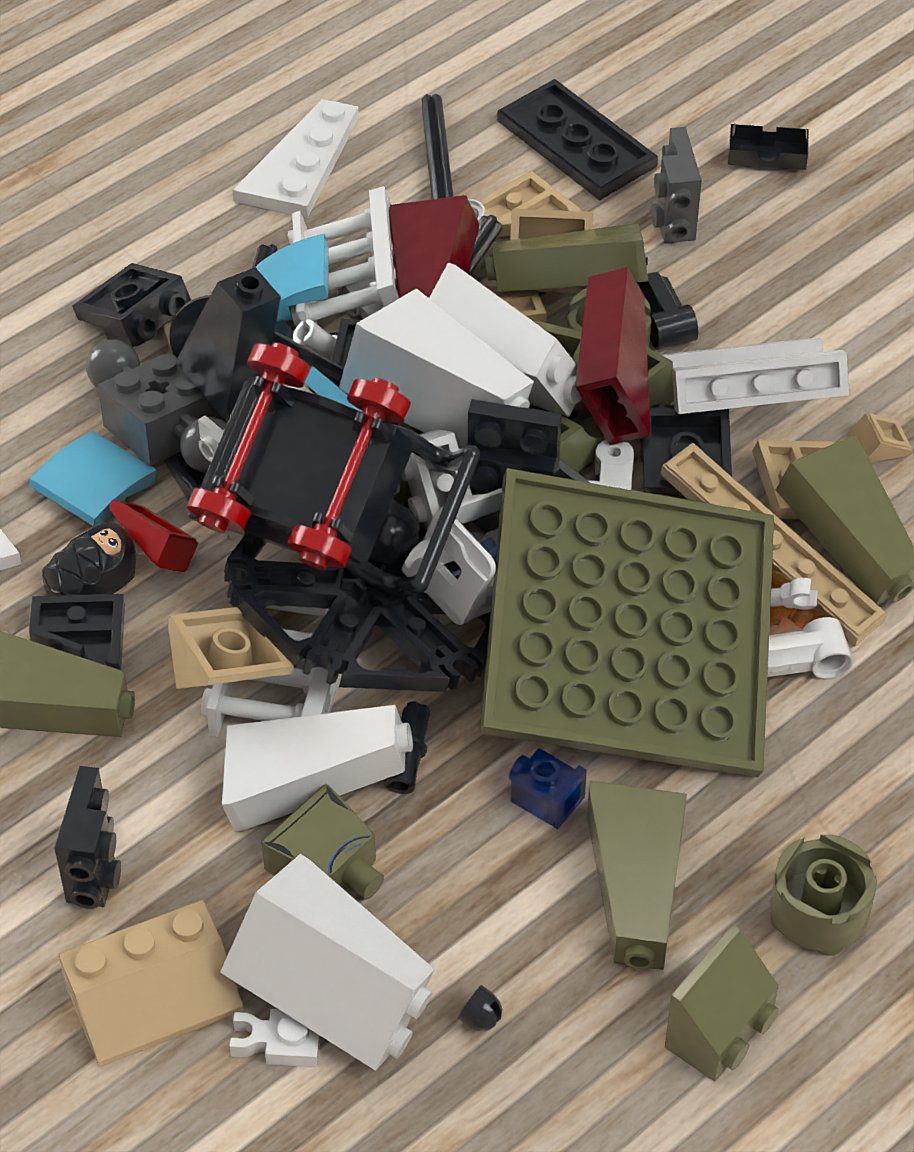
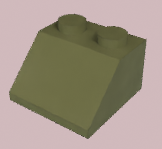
M734 925L727 929L671 995L665 1048L714 1082L727 1067L735 1070L748 1052L750 1046L748 1041L756 1032L764 1034L771 1027L779 1012V1008L775 1006L778 990L777 982L742 931Z

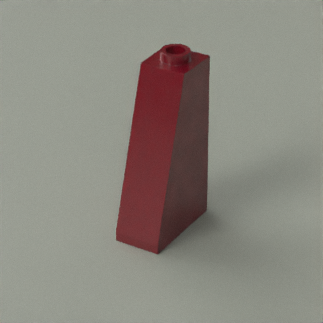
M466 195L390 205L389 216L399 298L415 289H418L429 298L448 263L454 264L468 273L479 222Z
M628 267L588 277L575 385L609 445L650 436L651 432L644 295Z

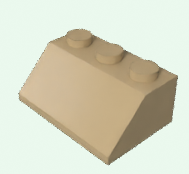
M203 900L59 953L65 985L99 1067L233 1016L234 1012L241 1013L244 1011L236 983L220 973L227 955L220 935Z

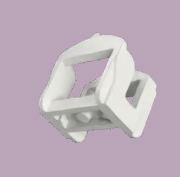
M502 488L487 494L464 497L427 590L424 591L458 625L468 623L473 618L491 612L496 565L492 556L482 547L480 542L492 537L497 544L498 529L482 535L479 533H469L462 524L500 510ZM443 507L435 513L423 541L412 549L405 560L402 571L407 577L417 574ZM454 561L459 565L461 574L458 580L444 565Z

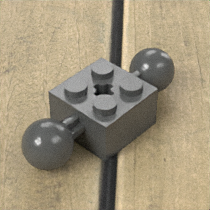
M109 339L95 345L88 354L86 372L91 383L99 390L103 426L150 466L181 452L184 460L190 467L199 472L207 473L211 462L204 457L199 448V441L201 439L198 419L206 416L222 430L226 428L227 423L221 420L219 413L177 364L178 358L169 352L140 365L138 354L132 346L124 341Z

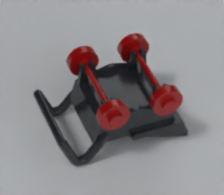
M273 343L272 346L255 344L248 358L247 365L255 372L261 374L262 377L250 376L248 381L245 380L200 489H193L186 506L190 511V519L220 533H225L228 530L291 551L295 550L301 554L299 557L300 561L321 570H326L327 565L338 568L345 567L351 574L393 595L408 597L426 591L480 459V450L474 445H468L455 452H451L432 444L412 430L384 422L386 420L403 423L411 405L410 400L398 392L399 388L384 379L373 378L372 381L355 379L353 381L347 400L362 412L332 399L291 388L304 387L311 367L298 357L299 353L289 346L281 343ZM411 453H414L435 466L448 470H458L417 574L401 578L383 571L368 562Z

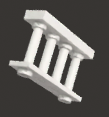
M384 186L369 190L370 207L365 208V213L307 229L301 212L292 213L293 230L288 231L290 244L320 234H324L328 241L366 229L371 231L366 233L367 237L329 248V265L372 253L373 256L368 258L369 262L329 273L328 291L371 278L375 280L370 283L369 288L320 302L311 301L291 306V314L296 327L302 321L306 322V319H310L317 324L318 319L374 303L377 307L382 305L385 307L399 299L389 208L392 204Z
M820 337L661 354L673 361L675 411L678 414L849 395L847 352L843 350L823 352L822 338Z
M272 605L266 607L324 617L329 610L295 606L278 607ZM283 629L296 641L312 636V633ZM322 667L313 668L309 675L304 674L302 669L294 668L292 674L250 679L303 688L304 694H307L305 703H297L296 707L231 697L235 682L214 684L212 689L206 688L203 693L201 715L207 716L209 735L218 737L225 715L269 721L330 713L341 674H339L336 682L331 685L326 683L328 671Z

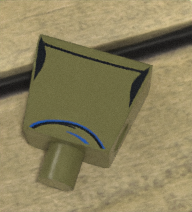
M327 784L319 789L261 842L264 869L274 876L298 855L302 854L341 888L346 890L348 887H351L365 899H369L376 894L384 881V875L372 867L376 860L375 836L373 832Z

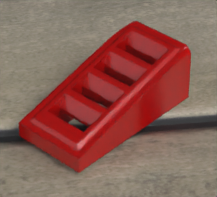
M120 500L111 501L110 511L157 567L178 572H185L188 569L199 543L196 541V538L142 505Z

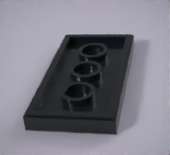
M556 79L549 81L497 111V121L598 200H602L658 165V156Z

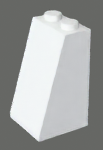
M448 263L429 299L534 381L528 397L530 405L569 417L574 406L582 397L575 387L578 366L560 342L462 269Z
M415 289L356 323L339 388L349 394L355 379L372 381L373 378H380L396 385L399 388L398 392L411 402L404 423L424 433L437 429L454 432L458 448L462 449L468 443V410L472 399L529 408L530 402L528 397L534 381L422 292Z
M300 854L255 893L220 973L372 1069L377 1070L390 1055L397 1059L410 1041L413 1032L406 1027L411 1017L417 1019L428 1004L432 992L426 989L435 969L311 860Z

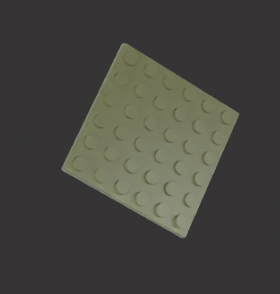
M507 468L503 476L495 560L496 571L493 582L480 733L758 778L764 771L774 515Z

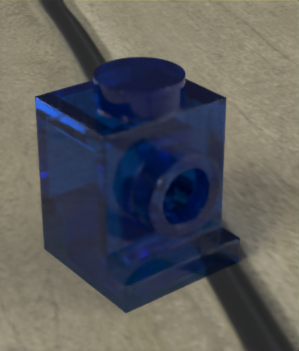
M538 748L530 758L526 755H521L514 762L509 773V779L511 780V802L554 828L559 829L585 798L587 770L580 765L575 769L541 748Z

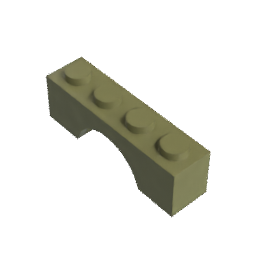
M647 347L650 407L656 404L670 405L674 402L673 361ZM589 410L574 419H568L563 415L561 417L559 459L578 473L595 460L598 444L606 440Z

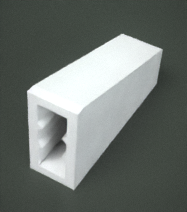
M395 705L228 725L222 807L234 831H245L294 813L325 784L330 786L340 796L405 772V752H411L413 748L409 723L401 722Z

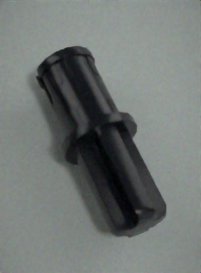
M417 701L408 702L401 716L402 723H409L413 740L412 751L405 752V772L385 779L384 783L390 791L399 794H409L414 791L420 760L427 753L424 739L430 717V709L427 705L419 704Z

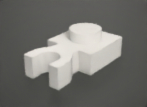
M279 1009L270 1010L269 1021L260 1020L249 1013L234 1012V1031H247L251 1035L245 1039L231 1038V1057L244 1058L258 1052H265L266 1064L318 1067L321 1036Z

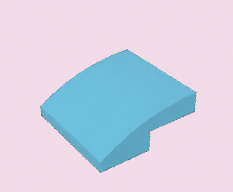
M324 234L290 244L271 254L256 266L258 271L281 296L276 322L293 319L291 314V306L328 298L329 246Z
M91 431L74 440L52 456L30 478L29 486L90 525L95 526L114 517V514L109 509L112 500L125 501L126 497L154 485L157 469L96 432Z

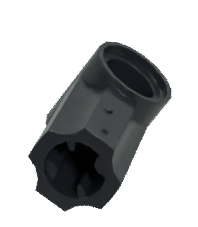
M659 272L648 273V281L638 282L637 284L650 305V342L654 349L658 350L696 341L698 339V323L693 308L689 304H681L668 277L661 276Z

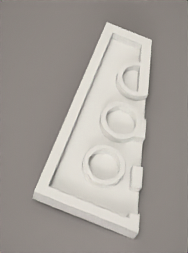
M322 99L232 190L233 202L291 215L294 212L300 211L302 217L308 218L359 119L358 106Z

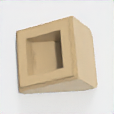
M865 412L848 433L849 437L855 436L860 441L871 463L908 456L912 452L911 445L898 420Z

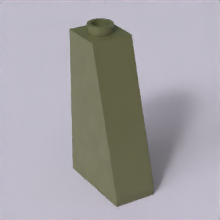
M639 223L492 243L493 255L485 256L488 281L496 280L498 292L587 286L588 277L624 267L630 269L636 282L648 281L644 242Z
M851 436L790 462L776 491L856 586L877 605L890 599L897 602L905 598L914 589V545L860 441L855 436Z
M0 631V728L112 737L122 736L125 719H132L135 707V693L127 689L125 671Z
M590 780L587 819L614 963L626 964L638 970L650 968L664 970L687 794Z

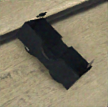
M731 124L728 165L806 170L809 129L776 127V132L763 131V126Z

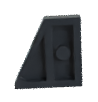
M124 595L32 596L29 624L30 640L121 670L125 614Z

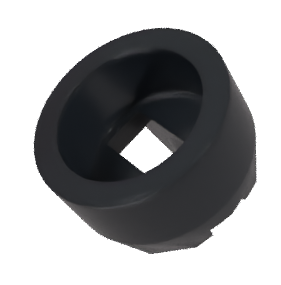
M480 985L464 1006L458 1019L470 1028L478 1031H488L502 1017L503 1009L501 1002L494 993Z

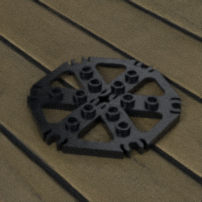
M405 503L404 506L409 508L408 503ZM421 525L418 544L423 541L428 532L427 529L421 528ZM248 536L242 537L227 558L224 569V581L229 582L227 597L230 598L229 603L233 607H237L242 612V616L264 638L266 636L294 665L295 669L297 664L302 659H305L303 673L309 675L313 668L322 667L328 671L326 683L330 685L336 682L339 674H342L339 687L446 692L447 688L451 690L457 688L461 675L471 683L475 681L476 674L480 678L486 668L491 612L477 617L485 623L486 627L477 644L472 648L464 645L432 615H446V613L425 592L408 597L393 595L351 574L345 567L338 568L327 565L326 570H321L305 563L257 560L256 557L267 542ZM407 551L402 553L393 564L368 560V562L385 572L401 578H407L402 571L404 562L409 556L406 554ZM274 605L278 607H313L329 610L311 637L296 641L281 628L264 608ZM376 627H379L417 664L419 670L416 672L401 669L371 671L362 668L356 659Z

